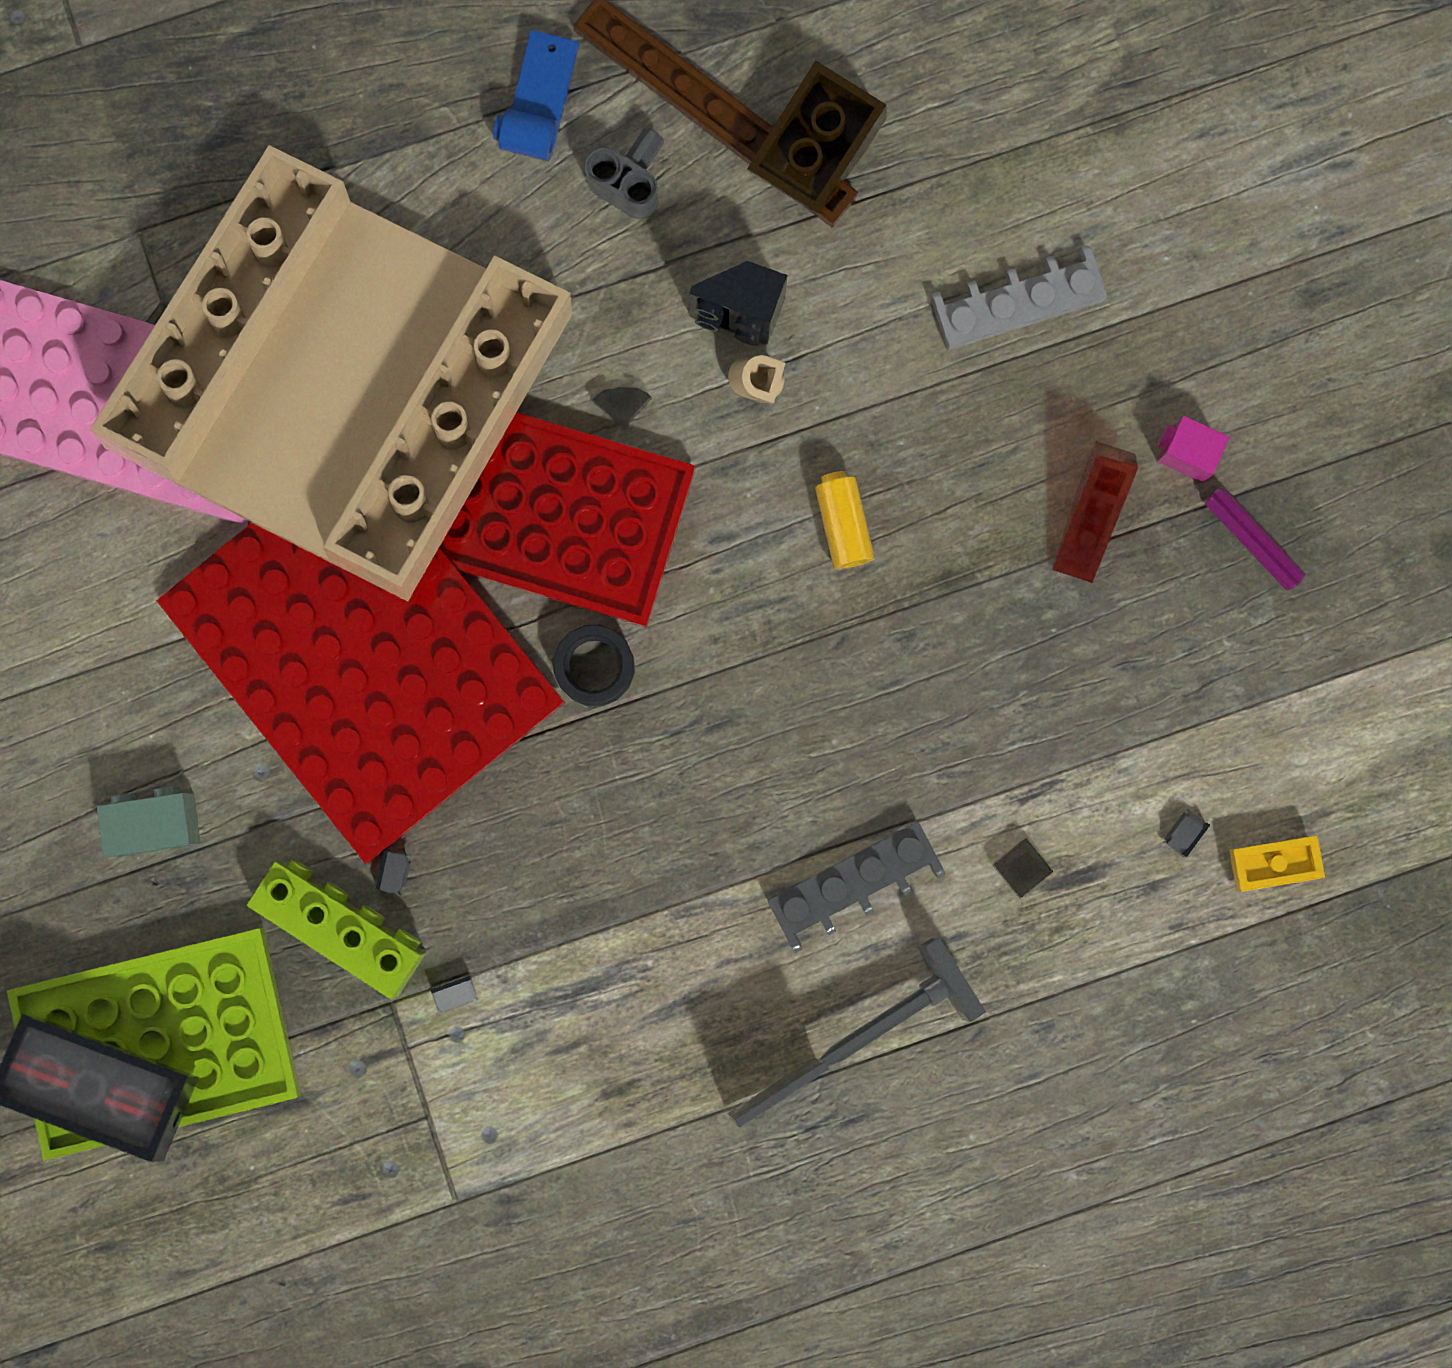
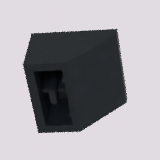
M745 261L692 285L689 292L690 317L696 319L695 323L704 329L717 332L719 328L735 333L734 337L743 343L756 346L758 342L768 345L785 300L788 275L750 261Z

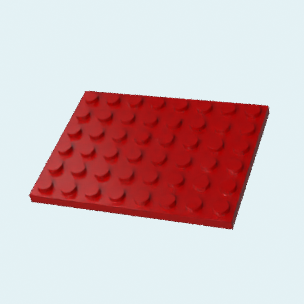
M250 523L156 600L365 864H369L384 852V849H388L566 703L463 574L454 566L440 546L410 599L406 601L254 523Z

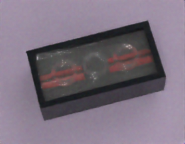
M22 1014L0 1064V1106L146 1161L161 1162L166 1158L199 1077L45 1019Z

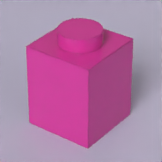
M1183 416L1173 426L1167 424L1157 443V447L1162 449L1157 462L1203 483L1214 474L1230 437Z

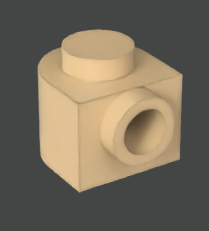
M765 355L741 356L730 367V386L736 394L759 403L774 404L775 398L780 394L784 385L783 371L786 363Z

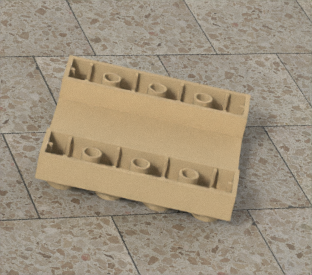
M269 145L90 430L104 448L408 601L572 316L571 293L495 255L486 269L350 202L344 181Z

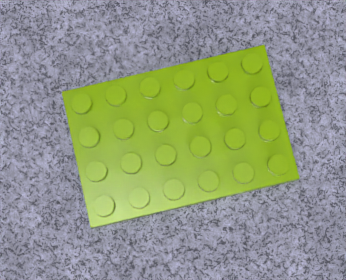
M264 927L7 990L15 1030L22 1014L39 1017L199 1077L178 1127L302 1096ZM101 1054L95 1070L111 1075L117 1059ZM34 1118L43 1161L106 1146Z

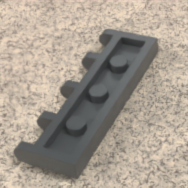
M919 821L773 896L767 901L794 953L802 950V946L795 934L821 921L827 934L831 935L836 930L829 916L856 902L860 903L867 916L874 912L867 899L869 895L896 882L905 896L912 892L905 879L906 876L929 864L937 878L945 875V871Z

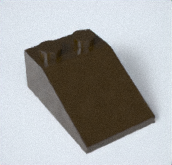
M815 60L747 170L818 215L864 155L887 119V105Z

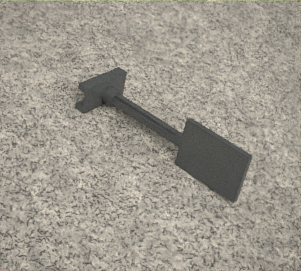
M930 938L917 947L933 973V976L919 984L920 989L833 1044L819 1059L812 1058L727 1113L732 1122L740 1128L828 1071V1066L845 1060L929 1004L935 1006L948 997L961 1019L965 1021H973L986 1013L941 939L937 938L934 940Z

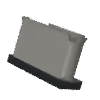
M471 976L431 989L438 1014H440V1010L443 1013L474 1002L473 998L479 1000Z

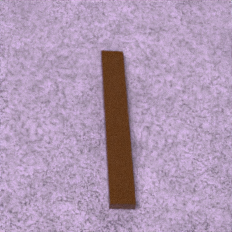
M593 0L574 23V31L750 165L773 126L609 1ZM843 181L818 215L811 210L809 211L833 228L858 197V191Z

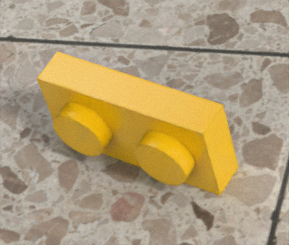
M1307 836L1229 849L1237 892L1325 878L1318 836Z

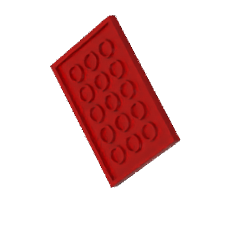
M516 412L440 547L454 566L462 573L647 628L696 466Z

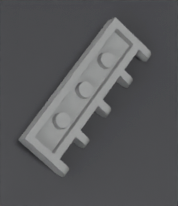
M1089 245L1080 247L1081 263L1059 269L1054 256L1045 258L1044 264L1047 273L1023 281H1019L1014 268L1006 270L1005 277L1008 285L980 294L975 281L966 283V290L969 298L944 305L940 292L932 293L930 295L931 302L947 350L949 351L1105 302L1108 296L1091 247Z

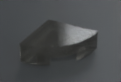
M618 387L600 392L592 401L624 430L650 402L651 396L639 388Z

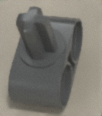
M644 128L626 156L607 147L593 150L585 161V172L590 190L635 219L651 217L659 205L658 185L655 177L646 169L662 147L664 139L655 130ZM601 167H610L615 170V173L608 179H600L594 175ZM637 188L646 189L651 193L643 201H635L629 197L630 193Z

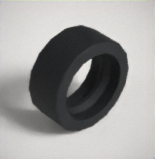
M583 625L570 631L558 644L553 657L554 675L560 688L573 701L586 706H605L618 700L629 689L635 674L634 656L627 641L615 630L603 625ZM588 641H600L608 644L616 652L619 659V672L616 679L610 686L602 690L590 691L584 689L573 680L570 674L569 662L573 652L580 645Z

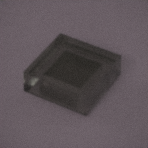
M1027 838L1021 840L992 864L1018 898H1022L1053 872Z

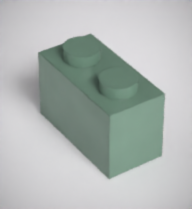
M179 786L154 789V797L138 800L137 793L110 796L111 804L97 806L103 858L122 857L201 844L194 794L180 793Z

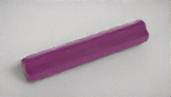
M1220 487L1207 497L1205 505L1284 589L1290 590L1304 579V571L1225 488Z

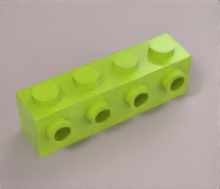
M291 859L289 864L285 861H275L246 906L392 1000L399 997L426 955V952L418 948L421 941L403 929L399 928L397 933L382 925L385 918L368 906L363 905L359 910L348 903L346 900L349 894L330 882L322 886L310 877L314 872L299 861Z

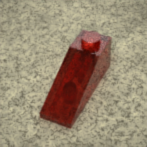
M1098 441L1095 442L1082 475L1052 570L1093 583L1138 470L1135 453Z

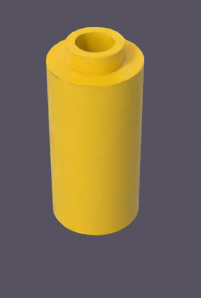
M846 471L833 472L822 476V483L815 486V491L834 569H846L874 561L875 556L856 477H847Z

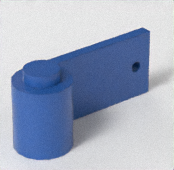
M535 30L530 31L512 109L508 108L505 115L498 114L495 121L493 139L499 140V149L550 161L580 45L578 41Z

